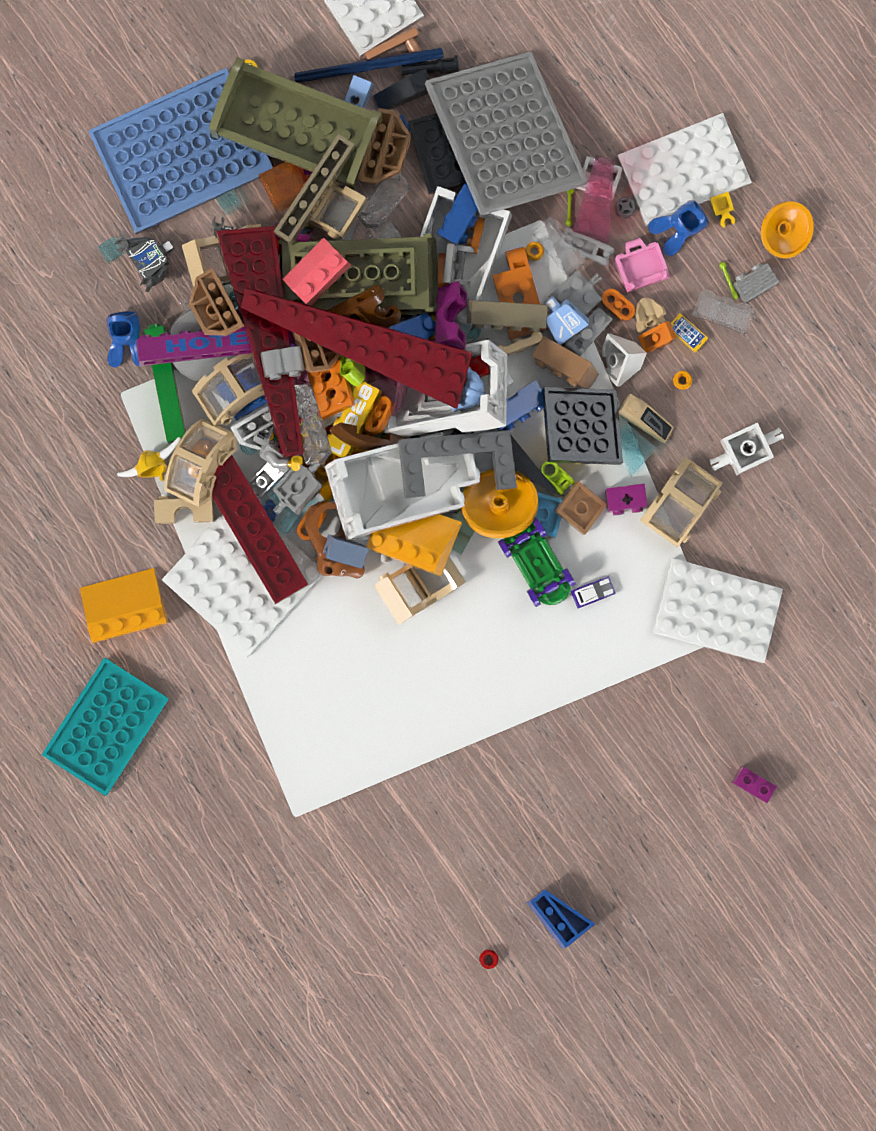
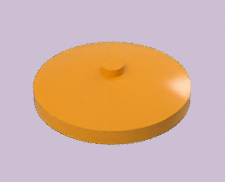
M494 469L480 473V482L465 487L463 491L465 506L461 509L466 523L475 532L490 538H507L525 530L533 522L538 511V495L530 479L515 471L517 488L496 490Z

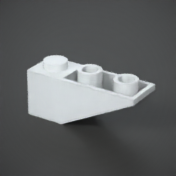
M267 463L249 481V484L257 498L261 499L285 474L277 468H272Z

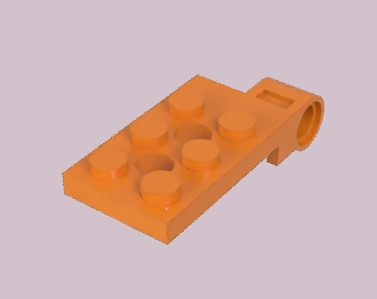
M524 247L506 251L505 257L509 271L492 275L499 302L515 303L513 295L516 292H520L524 297L521 303L540 304ZM506 326L510 340L530 335L534 332L528 331V327H521V331L510 330V326ZM547 327L540 328V331L547 330Z
M340 358L330 370L314 373L307 371L319 419L325 420L355 405L350 383L340 374ZM330 372V379L328 381H325L326 374ZM335 389L336 394L334 398L330 399V392Z

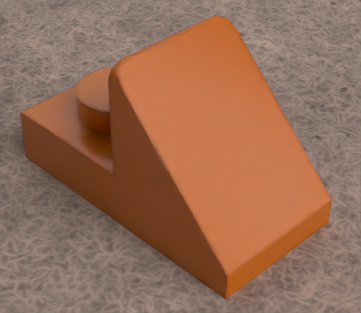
M666 321L638 336L646 353L666 346L677 338L670 321Z

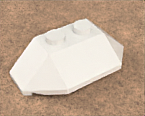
M296 391L298 415L300 422L305 405L303 404L298 392ZM265 404L230 427L240 445L261 450L262 445L254 442L253 438L257 431L267 434L274 427L268 405Z

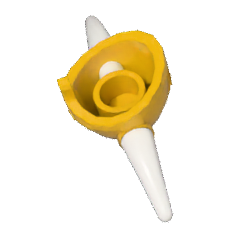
M177 437L171 445L162 451H143L135 467L124 472H118L117 475L120 477L137 475L139 478L159 477L160 481H164V473L167 469L165 460L175 450L181 438Z

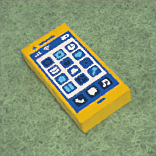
M680 313L671 322L676 337L694 353L708 339L706 335Z

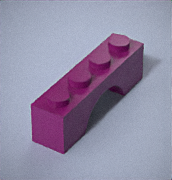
M456 281L438 288V297H436L437 311L435 312L436 338L434 341L465 349L466 334L453 321L458 313L467 307V292L460 282Z

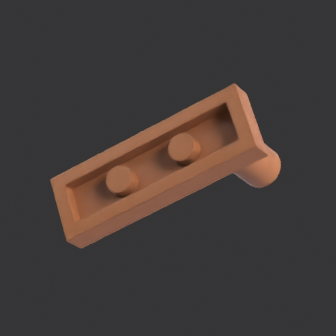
M416 27L365 52V59L371 60L404 43L410 53L421 51L416 37L419 35Z

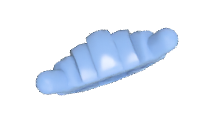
M470 367L467 372L466 385L463 387V395L458 409L451 407L455 412L478 406L481 395L485 394L484 382Z

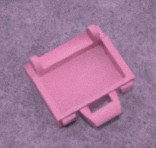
M640 238L626 242V254L617 255L614 259L626 294L670 278L661 249L656 242L648 244L647 247ZM637 246H641V249L633 252H630L629 250Z

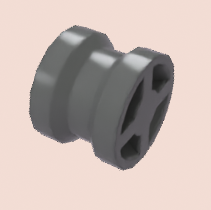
M629 197L620 198L615 206V212L621 218L630 217L635 209V203Z

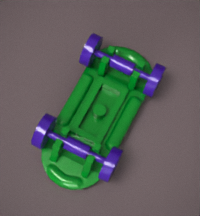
M538 518L522 532L498 541L507 558L512 556L530 589L527 590V593L535 607L540 606L541 603L557 605L563 602L568 597L571 587L576 585L571 573L567 568L563 569L545 536L548 534Z

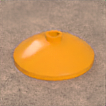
M794 201L781 202L771 208L766 214L761 227V239L766 250L779 258H791L804 251L810 243L814 231L812 215L804 205Z

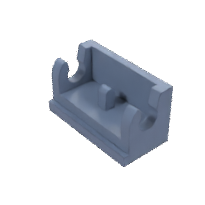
M328 534L323 553L326 554L325 558L362 569L369 548L364 544L351 540L347 541L344 538Z

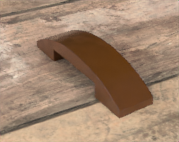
M342 422L330 428V432L339 440L355 448L367 451L397 444L398 440L406 439L404 436L391 433L381 438L358 434L357 426Z

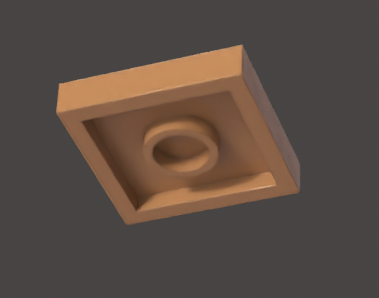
M576 481L554 512L582 535H586L607 504L580 481Z

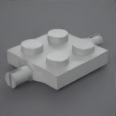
M576 271L548 297L553 296L559 304L568 299L585 315L602 300L594 288L602 278L596 279L599 276L596 273L588 281Z
M314 460L309 468L300 465L298 471L290 468L274 487L273 491L280 500V503L273 509L275 513L280 515L287 506L299 515L323 485L316 479L314 474L321 466L318 461Z

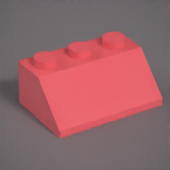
M323 238L283 280L307 305L312 306L351 264Z

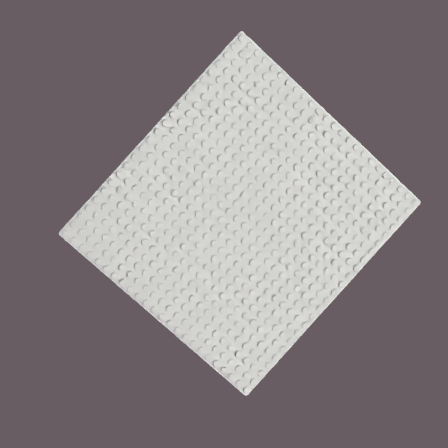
M536 221L505 234L481 301L499 302L492 275L509 271L505 257L506 251L520 247L525 249L530 242H538L544 248V254L541 259L537 261L528 259L540 305H545L544 302L549 298L548 296L567 280L543 221ZM532 249L531 253L533 255H536L538 253V250ZM516 292L513 295L515 303H521L524 299L523 294L520 292ZM401 315V317L406 318V319H412V316H413V315ZM457 317L453 321L466 334V343L489 338L496 346L502 344L508 346L512 344L511 341L515 340H510L506 326H503L502 329H491V325H484V328L471 330L472 324L456 321ZM546 323L547 330L540 331L542 338L545 336L557 343ZM531 334L519 338L524 340L531 337ZM568 340L562 343L561 346L563 347ZM578 340L574 343L578 348L582 346ZM593 342L580 356L591 362L599 373L590 389L614 390L596 345ZM537 346L507 357V374L514 381L507 388V398H510L535 380L541 389L544 387H577L572 386L562 377H556L546 367L542 369L535 364L532 354ZM252 363L234 371V374L237 376L251 368L261 384L258 372ZM178 369L174 370L186 432L192 424H195L202 418L211 422L192 392L198 381L184 376ZM305 369L303 372H300L301 375L294 377L296 391L302 402L304 393L313 394L307 370ZM371 370L376 379L374 382L385 380V375ZM223 379L217 386L226 382V380ZM150 380L123 391L121 398L143 451L159 452L171 445L166 440L155 380ZM216 386L213 392L225 409L230 402L225 401ZM617 398L618 409H619V407H620L621 405H620V402H619V400H618V398ZM306 408L302 412L300 426L303 423L302 418L309 415ZM543 409L539 412L534 410L530 413L531 417L523 423L519 420L514 424L515 428L510 431V434L539 470L542 464L548 461ZM619 416L623 463L621 465L557 463L575 482L580 481L606 504V488L645 483L648 505L646 508H643V512L632 513V510H626L624 514L613 516V512L608 513L606 506L586 535H582L561 518L556 538L545 536L563 569L567 568L576 582V585L571 587L568 597L563 602L557 605L541 603L540 606L535 607L527 593V590L530 589L512 556L507 558L498 543L499 540L504 538H490L474 532L461 555L451 550L449 555L466 583L439 600L435 598V603L401 624L397 623L374 585L380 582L378 578L388 572L391 575L407 564L389 557L388 562H380L381 554L369 549L363 564L365 572L361 578L321 576L248 657L218 632L293 816L303 815L703 648L699 645L653 633L671 560L674 558L687 561L680 545L676 547L640 521L657 497L658 492L628 421ZM233 417L229 424L218 426L233 432L230 427L237 421ZM316 428L311 431L313 435L318 433ZM455 428L443 431V435H450ZM497 428L488 430L474 431V433L496 432L498 430ZM384 430L380 434H372L373 437L379 438L384 433ZM435 431V432L420 434L419 436H420V437H424V436L436 434V433H438V432ZM203 438V439L201 440V441L211 442V441H209V440H207V439H205V438ZM237 441V451L232 455L249 482L268 462L260 457L259 450L240 445ZM173 452L165 460L167 469ZM490 452L474 453V463L480 473L494 469ZM549 464L545 466V473L552 475L554 467ZM184 466L182 481L195 487L197 478L192 476ZM154 477L162 496L178 499L177 496L165 491V481H160L159 477ZM533 483L537 492L559 499H564L573 486L571 484L563 492L564 495L561 496L557 492L552 495ZM274 487L259 499L262 506L269 499L276 506L280 503L278 495L273 491ZM464 487V488H461V489H460V492L463 493L465 487ZM319 492L310 500L299 515L286 506L280 515L275 517V521L272 522L281 533L315 563L314 557L318 556L311 540H302L298 536L297 527L310 506L317 502L325 501ZM627 495L622 499V502H625L626 505L631 501V498H627ZM214 501L215 522L222 513ZM661 504L654 515L672 527L664 506ZM189 508L180 509L176 514V524H173L185 554L214 523L193 522V513ZM335 509L326 510V518L319 528L321 535L326 538L328 534H336L335 526L340 521V516ZM460 509L442 513L441 515L451 518L453 513H458ZM304 528L303 533L307 535L306 528ZM351 539V541L364 544L365 546L367 545V542H368V540H352V539ZM414 567L431 595L450 583L444 572H442L440 577ZM404 573L393 579V582L410 608L422 601ZM609 576L616 594L577 609L571 591Z

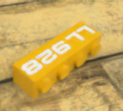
M364 381L358 386H352L351 390L355 405L344 410L341 416L336 418L333 426L340 422L357 426V433L362 434L366 419L376 400L380 398L383 392ZM329 434L324 442L326 445L325 450L341 458L351 456L355 448L339 440L333 434Z

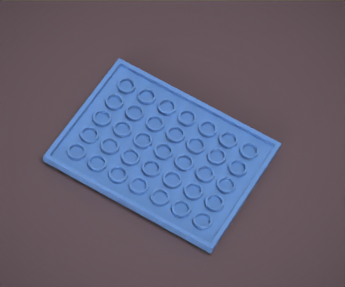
M227 68L88 130L136 234L274 172L266 154L222 137L217 139L211 136L209 126L229 75Z

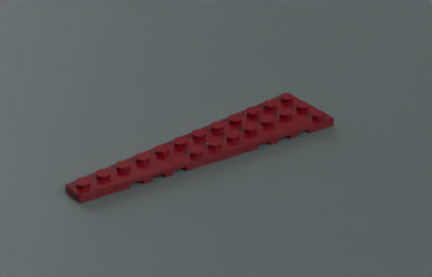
M267 226L216 231L283 458L296 455L303 456L294 377L284 374L281 375L282 378L277 380H270V377L265 378L261 360L262 352L290 347L288 330L241 308L246 288L283 298L276 235L274 233L275 227Z
M245 289L241 308L458 409L473 352L254 289Z

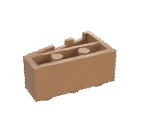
M545 336L532 354L537 366L542 369L546 367L551 370L550 372L558 378L562 377L569 384L577 388L590 389L599 375L591 362Z

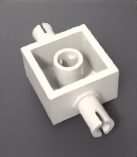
M757 422L723 438L720 442L725 450L724 454L709 460L711 465L719 462L712 467L713 470L716 471L730 464L737 476L771 460L774 456L769 445L784 439L783 433L775 437V435L782 431L780 428H777L764 435ZM745 446H750L751 450L749 451V454L748 452L743 451V448Z

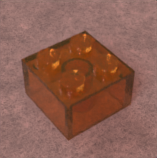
M287 162L258 174L276 213L290 207L305 185L297 166Z

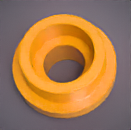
M530 242L525 248L527 258L531 261L541 259L544 254L543 246L538 242ZM537 249L538 253L536 255H533L531 253V250Z
M679 371L673 377V384L677 389L685 390L691 386L692 377L687 371ZM679 378H685L686 383L681 384Z

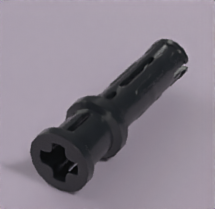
M454 55L452 58L401 65L402 76L411 75L426 69L427 73L459 72L458 57Z

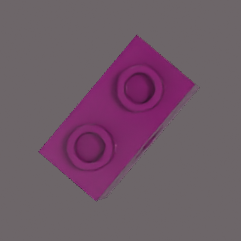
M645 483L606 488L605 490L608 513L613 512V516L622 515L626 510H632V513L643 512V508L648 506ZM625 495H627V498H631V501L628 503V505H626L625 502H622V499L625 497Z
M743 766L739 768L731 782L764 803H768L777 788L774 784Z

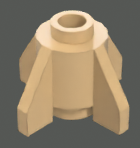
M642 298L636 305L635 316L638 333H642L647 327H653L666 322L663 317L666 314L664 307L654 299Z

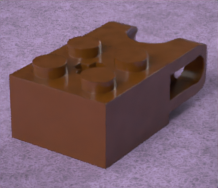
M375 285L327 310L387 328L396 324L401 318V311L395 305L388 307L378 306L384 299V290L380 285Z

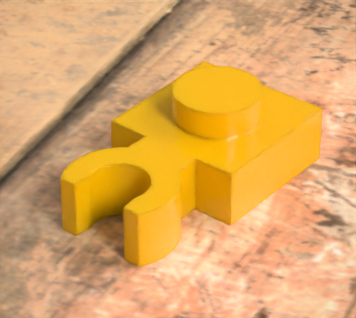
M729 192L710 197L715 216L721 215L720 225L723 228L726 227L724 221L727 218L731 220V224H735L734 217L729 213V211L734 210Z

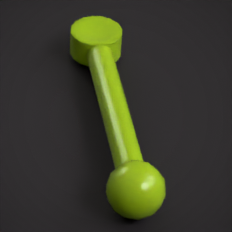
M574 189L566 191L568 194V212L565 224L567 226L573 224L571 220V207Z
M721 262L719 267L724 272L735 300L738 298V295L727 272V264Z

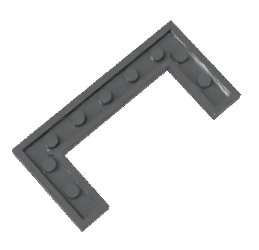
M510 430L398 440L405 498L426 496L421 458L492 452L496 490L517 488Z

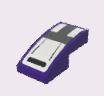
M608 576L571 591L577 609L615 595L616 592Z

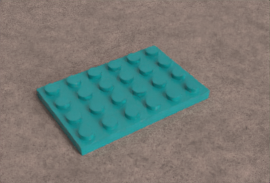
M104 657L41 755L104 796H107L169 701V698Z

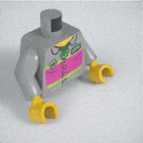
M308 422L302 423L300 426L302 437L308 438L311 435V424ZM274 427L267 434L257 431L253 441L262 445L259 455L272 468H277L284 474L290 467L294 471L300 469V465L303 464L301 456L296 455L283 458Z

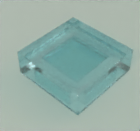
M233 190L216 199L226 216L242 206Z
M114 236L98 246L108 264L125 254L124 252L117 251L120 246L119 244H114L116 242Z

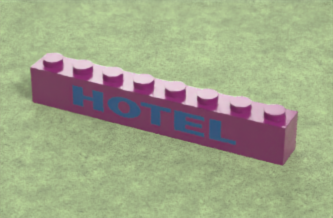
M244 327L227 336L205 335L202 329H200L198 332L190 333L188 330L181 331L175 335L162 333L157 337L143 335L136 342L139 366L252 354ZM288 330L290 347H294L292 331Z

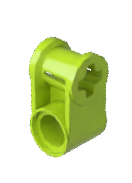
M343 355L340 356V374L353 386L360 385L365 379V366Z
M546 461L542 464L540 471L559 495L563 496V492L571 484H575L573 478L563 471L557 463ZM548 464L554 467L552 475L545 473L544 468Z

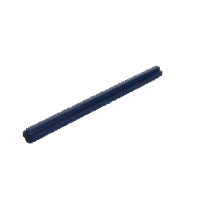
M435 48L294 73L296 83L441 59L444 57L443 49Z

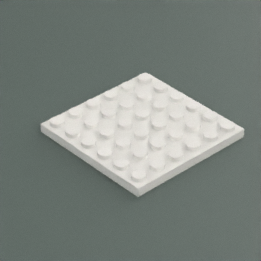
M221 514L166 574L162 581L240 652L248 657L322 575L317 570V564L276 528L309 585L275 604L224 516Z

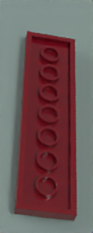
M231 455L223 465L217 467L214 473L216 479L212 498L272 600L277 604L309 584L233 455Z

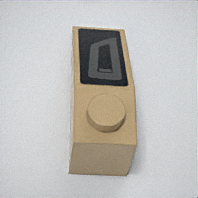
M629 394L623 400L618 409L621 418L664 444L674 428L647 403L632 394Z

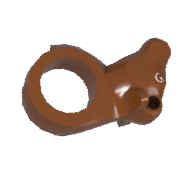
M328 500L317 502L311 506L306 514L305 528L318 555L314 557L318 572L322 576L361 578L365 572L364 565L361 569L325 558L326 554L323 551L327 538L322 536L318 530V519L328 509H335L337 512L338 510L335 502ZM341 523L340 529L334 536L346 539Z

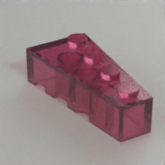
M596 155L572 232L609 243L615 160Z

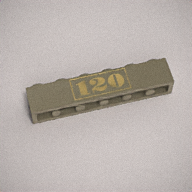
M340 134L336 136L274 230L277 236L291 245L294 244L357 149L355 144Z

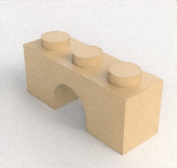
M159 496V500H154L156 524H176V514L182 508L191 509L193 522L195 523L214 522L213 498L200 507L179 497L178 499H170V496Z

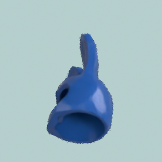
M689 200L681 205L672 215L652 219L648 224V230L653 234H659L671 227L676 229L677 232L663 247L666 255L673 256L679 251L686 238L704 230L709 221L699 204L694 200Z
M134 311L110 314L106 320L108 332L112 339L107 357L108 364L114 368L120 366L123 362L124 345H129L133 362L136 366H139L136 347L140 334L139 316Z

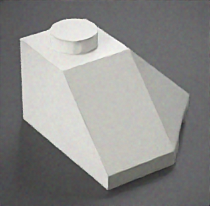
M607 334L602 347V356L606 357L608 368L605 369L609 379L617 387L621 386L641 369L647 353L633 341L613 334Z

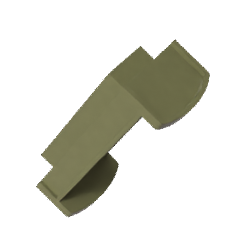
M237 57L219 97L209 130L214 138H225L311 172L315 170L336 136L340 134L355 144L357 149L335 181L345 184L355 191V179L377 123H382V112L377 110L372 112L249 65L245 63L244 59Z
M424 234V237L328 241L351 266L312 305L313 307L328 310L375 285H380L384 290V299L378 306L388 307L395 305L401 311V315H422L427 313L430 316H436L438 263L436 239L432 234ZM278 240V244L282 247L283 278L320 241L294 242L291 245L285 240ZM283 280V298L306 304Z

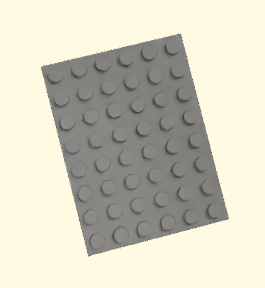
M531 52L444 75L425 82L427 91L480 216L587 185L588 180Z

